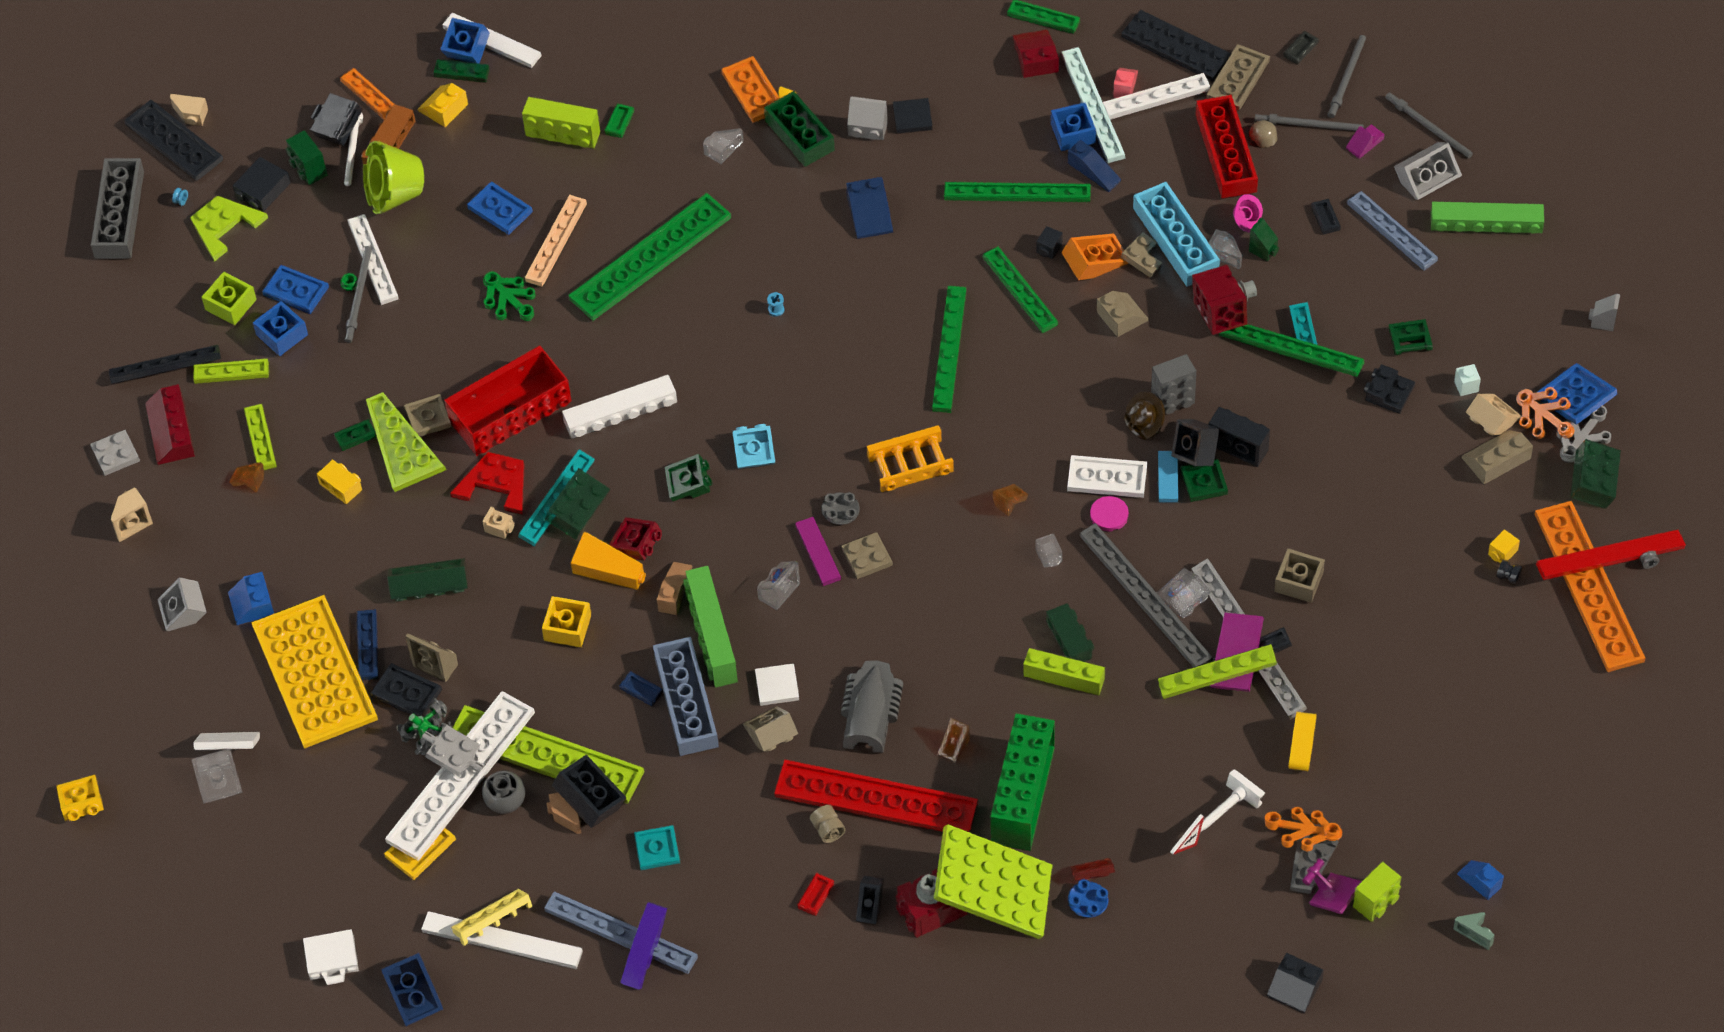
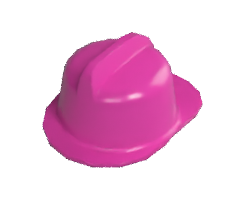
M1250 194L1241 196L1233 210L1236 224L1248 233H1250V229L1262 217L1263 213L1260 201Z

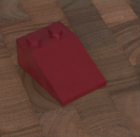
M1047 29L1013 35L1024 78L1059 72L1057 50Z

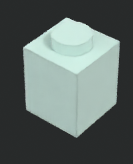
M1475 365L1456 368L1454 382L1460 396L1479 392L1481 379Z

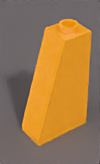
M583 533L571 561L572 573L638 590L640 583L643 584L646 577L643 564L589 533Z

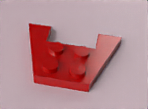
M487 452L451 492V497L465 501L470 500L475 486L509 494L504 509L523 515L524 461Z

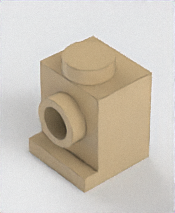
M490 507L482 521L486 533L506 539L508 533H511L514 528L512 516L499 512L494 507Z

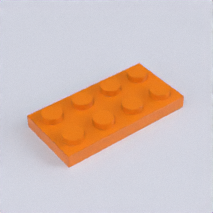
M754 56L721 69L722 75L752 123L765 118L764 107L780 99Z

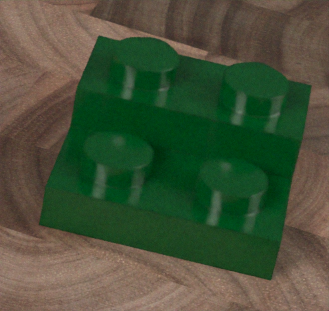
M697 454L665 467L669 497L673 502L689 495L692 498H696L710 492V486L713 484L710 476L707 475L710 466L706 459L704 460Z

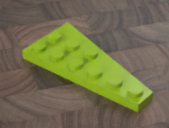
M383 392L366 399L392 489L395 492L447 470Z

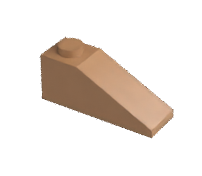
M673 562L662 582L657 597L659 612L678 615L685 593L683 579H686V571L691 570L692 565Z

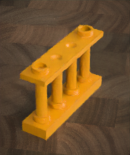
M939 425L867 446L869 462L877 461L883 476L880 479L881 492L892 491L898 487L954 472L953 459L945 460L938 444L942 442ZM931 445L937 462L927 465L920 448ZM912 450L919 468L908 470L902 453ZM895 456L901 473L890 475L884 458Z

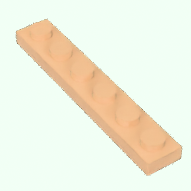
M569 195L525 276L526 282L543 287L587 205L585 199Z

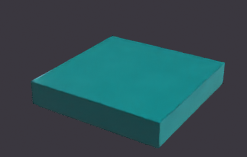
M673 825L634 832L641 870L680 863Z

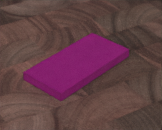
M1224 613L1215 661L1257 649L1264 621L1263 616ZM1253 672L1210 686L1211 688L1250 692Z

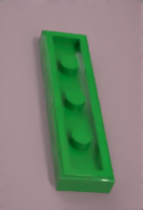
M1013 0L1007 11V16L1071 34L1075 33L1080 22V17L1019 0Z

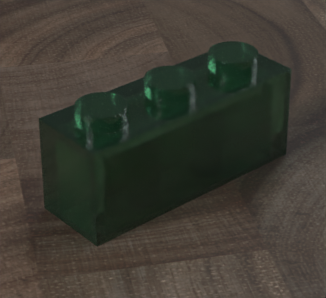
M1068 603L1046 611V622L1065 657L1082 662L1092 659L1094 645L1090 639L1086 638V631L1082 624L1079 625L1075 610L1070 609Z

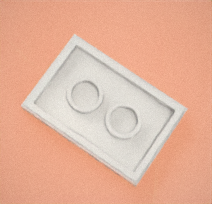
M259 732L200 733L194 741V749H253L260 739Z

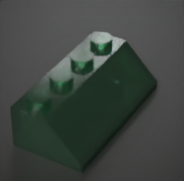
M465 558L388 569L387 578L390 598L396 601H403L411 596L424 598L426 594L432 593L435 596L444 595L446 591L460 593L468 588Z

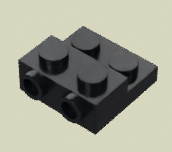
M1381 364L1379 369L1375 368L1373 370L1372 382L1366 383L1364 388L1366 393L1365 401L1400 414L1415 387V381L1399 376L1398 370Z

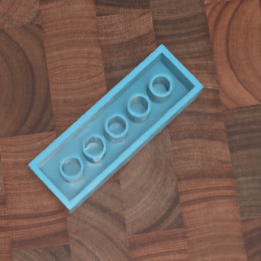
M1167 182L1134 195L1133 209L1154 240L1157 241L1158 246L1186 287L1193 284V274L1220 267V259Z

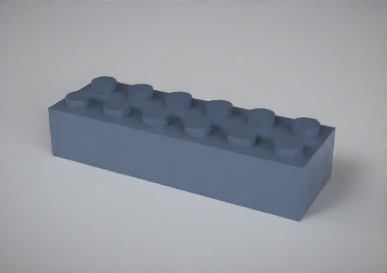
M691 637L653 645L654 658L680 756L719 747L717 732Z

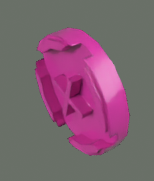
M1106 496L1093 503L1090 517L1093 524L1096 523L1102 531L1111 532L1115 529H1121L1127 523L1129 512L1124 501L1117 497Z

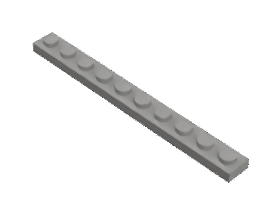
M1208 558L1191 568L1223 618L1224 613L1244 614ZM1278 663L1275 666L1258 670L1290 720L1296 716L1297 711L1303 712L1307 709Z

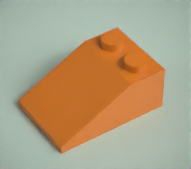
M1114 233L1072 237L1061 252L1078 280L1093 279L1129 264L1121 258L1124 249Z

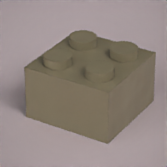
M1287 549L1275 580V592L1312 603L1324 572L1325 559Z

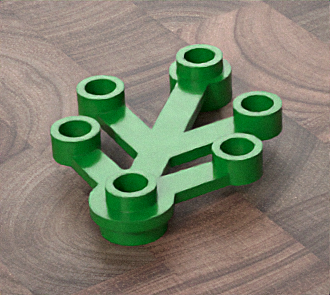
M494 271L488 272L483 279L484 286L487 287V295L484 299L485 308L493 309L496 304L493 297L496 289L500 293L498 309L495 311L498 320H505L507 317L505 310L506 301L519 311L522 320H532L534 317L533 307L528 304L523 305L514 296H525L527 300H533L536 297L535 290L531 287L521 289L524 287L522 277L504 278ZM503 285H513L514 288H505Z

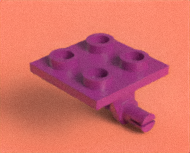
M1318 858L1315 864L1308 868V873L1302 879L1306 885H1310L1314 879L1319 887V890L1309 903L1312 906L1342 914L1354 898L1355 888L1362 881L1330 873L1327 879H1325L1319 872L1325 863L1322 859Z

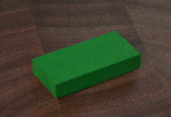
M617 103L605 128V134L622 138L634 113V107Z

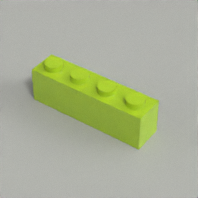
M1029 648L1023 664L1024 677L1098 696L1105 680V667Z

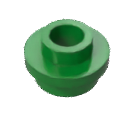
M352 273L345 274L340 281L341 287L346 291L355 290L358 278Z

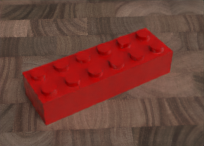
M1232 95L1196 101L1197 121L1221 199L1257 192L1258 177Z

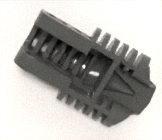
M865 661L862 668L857 671V674L852 673L847 676L841 715L847 718L843 748L854 749L855 744L862 742L873 746V752L883 753L888 724L895 723L898 718V709L904 683L900 679L893 678L889 663Z

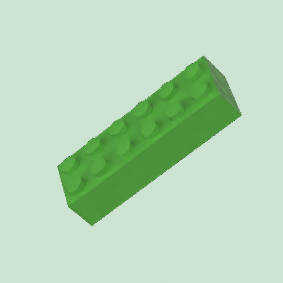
M704 566L687 570L686 579H683L685 595L690 604L689 609L694 619L695 631L698 633L700 649L703 651V660L705 665H707L709 681L713 680L715 688L738 682L736 662L709 567Z

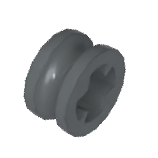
M1648 551L1640 556V561L1645 569L1655 567L1660 562L1659 558L1656 557L1655 551Z

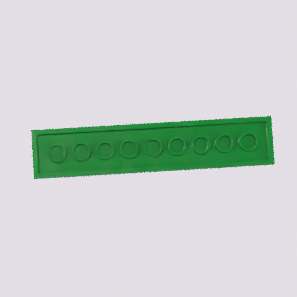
M706 193L569 294V300L594 321L730 220L731 213Z

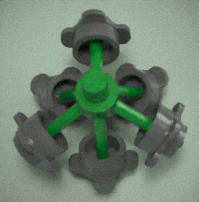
M436 698L433 699L432 704L429 706L431 711L429 714H426L424 717L411 714L405 724L397 725V731L400 732L403 742H408L411 738L416 739L418 737L417 732H419L420 740L416 742L417 750H415L417 755H426L431 748L432 743L422 739L425 731L432 732V735L435 736L439 735L446 725L452 728L451 722L447 724L442 723L439 727V724L442 722L441 716L446 717L447 707L441 700L438 701Z

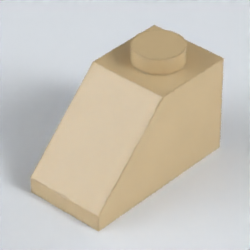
M176 94L170 95L174 110L185 124L203 126L208 111L205 98Z

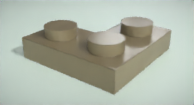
M1144 232L1121 255L1122 259L1150 278L1162 265V262L1149 254L1156 247L1157 241Z

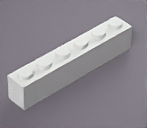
M669 375L563 410V420L572 439L593 431H599L610 425H616L627 419L636 418L645 413H651L659 408L671 406L677 403V396Z

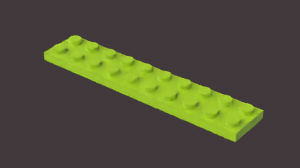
M465 705L453 729L467 736L485 712ZM526 726L523 727L499 758L556 779L559 772L587 754L626 796L623 802L626 804L631 800L644 774L643 767Z

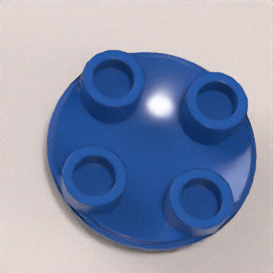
M1082 879L1069 891V906L1076 914L1082 917H1096L1102 914L1108 906V891L1097 883Z

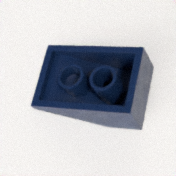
M882 177L846 183L847 198L857 239L893 233Z
M419 953L381 969L406 1026L443 1010V1006Z

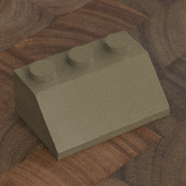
M1508 430L1462 455V459L1482 483L1486 484L1530 460L1533 445L1521 432Z

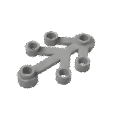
M1603 405L1591 414L1590 420L1581 431L1578 424L1575 425L1566 419V422L1571 423L1575 429L1573 434L1575 440L1572 444H1570L1569 438L1561 437L1557 428L1556 436L1561 439L1563 445L1560 450L1562 460L1574 462L1582 455L1600 456L1602 448L1599 444H1593L1591 447H1579L1585 443L1600 441L1603 444H1608L1611 441V433L1608 431L1589 435L1595 425L1606 418L1607 409Z

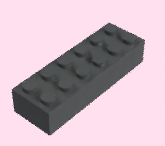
M104 158L91 241L95 259H131L144 176V169L140 158Z

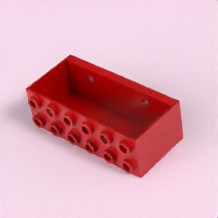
M540 345L444 400L451 425L476 456L486 453L495 445L503 443L509 437L520 433L521 430L534 425L540 419L550 416L554 411L572 402L568 379ZM508 407H515V409L510 411L509 413H504Z

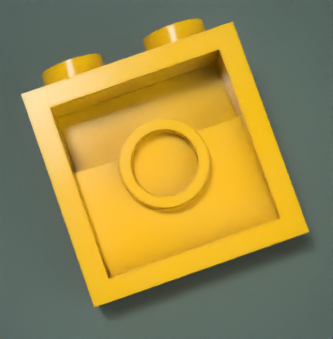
M96 775L57 785L60 807L65 821H76L81 816L88 814L96 815L99 811L104 810Z

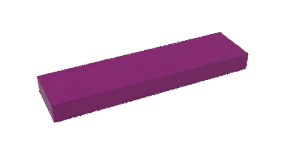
M814 517L796 522L795 525L822 585L826 586L840 581L839 571Z

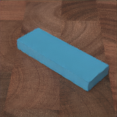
M1158 451L1159 502H1178L1177 458L1171 456L1172 451Z

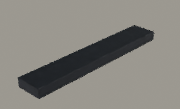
M219 345L109 369L111 384L221 359Z

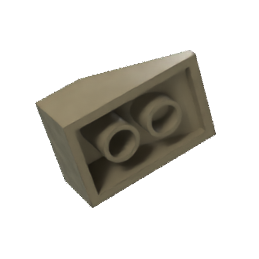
M407 633L406 641L413 667L446 682L458 666L456 654L450 649L445 650L439 647L433 641L428 642Z

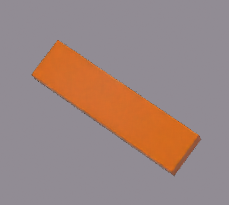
M355 68L340 77L341 82L385 120L386 113L394 105L393 102Z

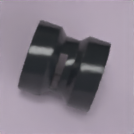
M1503 559L1496 577L1500 579L1506 577L1510 583L1516 584L1522 566L1517 564L1511 565L1508 560Z

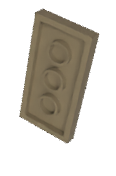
M1237 44L1208 91L1207 99L1232 95L1236 110L1240 111L1269 63L1270 56Z

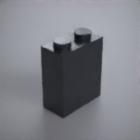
M259 157L233 184L234 195L239 201L248 203L253 209H259L264 212L290 185V178L287 171Z

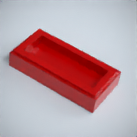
M816 873L799 901L798 909L816 916L831 891L834 880Z

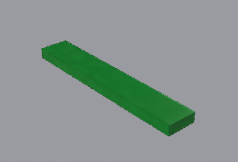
M999 246L983 254V259L1042 333L1058 326L1057 319Z

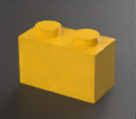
M331 460L317 473L319 484L345 504L349 503L362 491L360 477L355 473H350L342 463L338 464L336 461Z

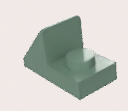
M1485 912L1459 916L1455 919L1453 928L1455 931L1488 950L1493 945L1495 935L1488 928L1481 927L1484 922Z

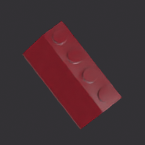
M179 384L160 388L145 403L157 464L160 465L195 457Z

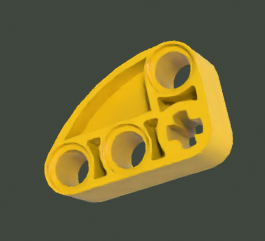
M1296 712L1288 769L1309 771L1317 714Z

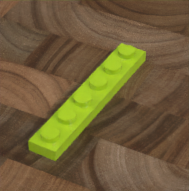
M1267 645L1158 678L1162 697L1166 699L1275 666L1277 661L1272 645Z

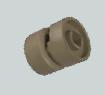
M825 805L816 809L810 816V821L815 829L818 830L819 836L824 843L838 840L846 831L831 805Z

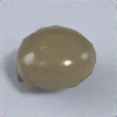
M1261 120L1251 126L1249 137L1259 148H1268L1276 143L1277 130L1273 123Z

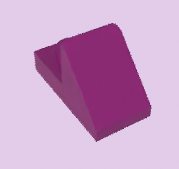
M1372 124L1366 129L1359 126L1346 149L1360 159L1384 139L1385 134Z

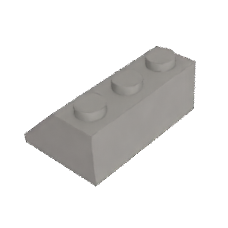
M1437 142L1394 166L1400 183L1416 200L1462 176L1449 143Z

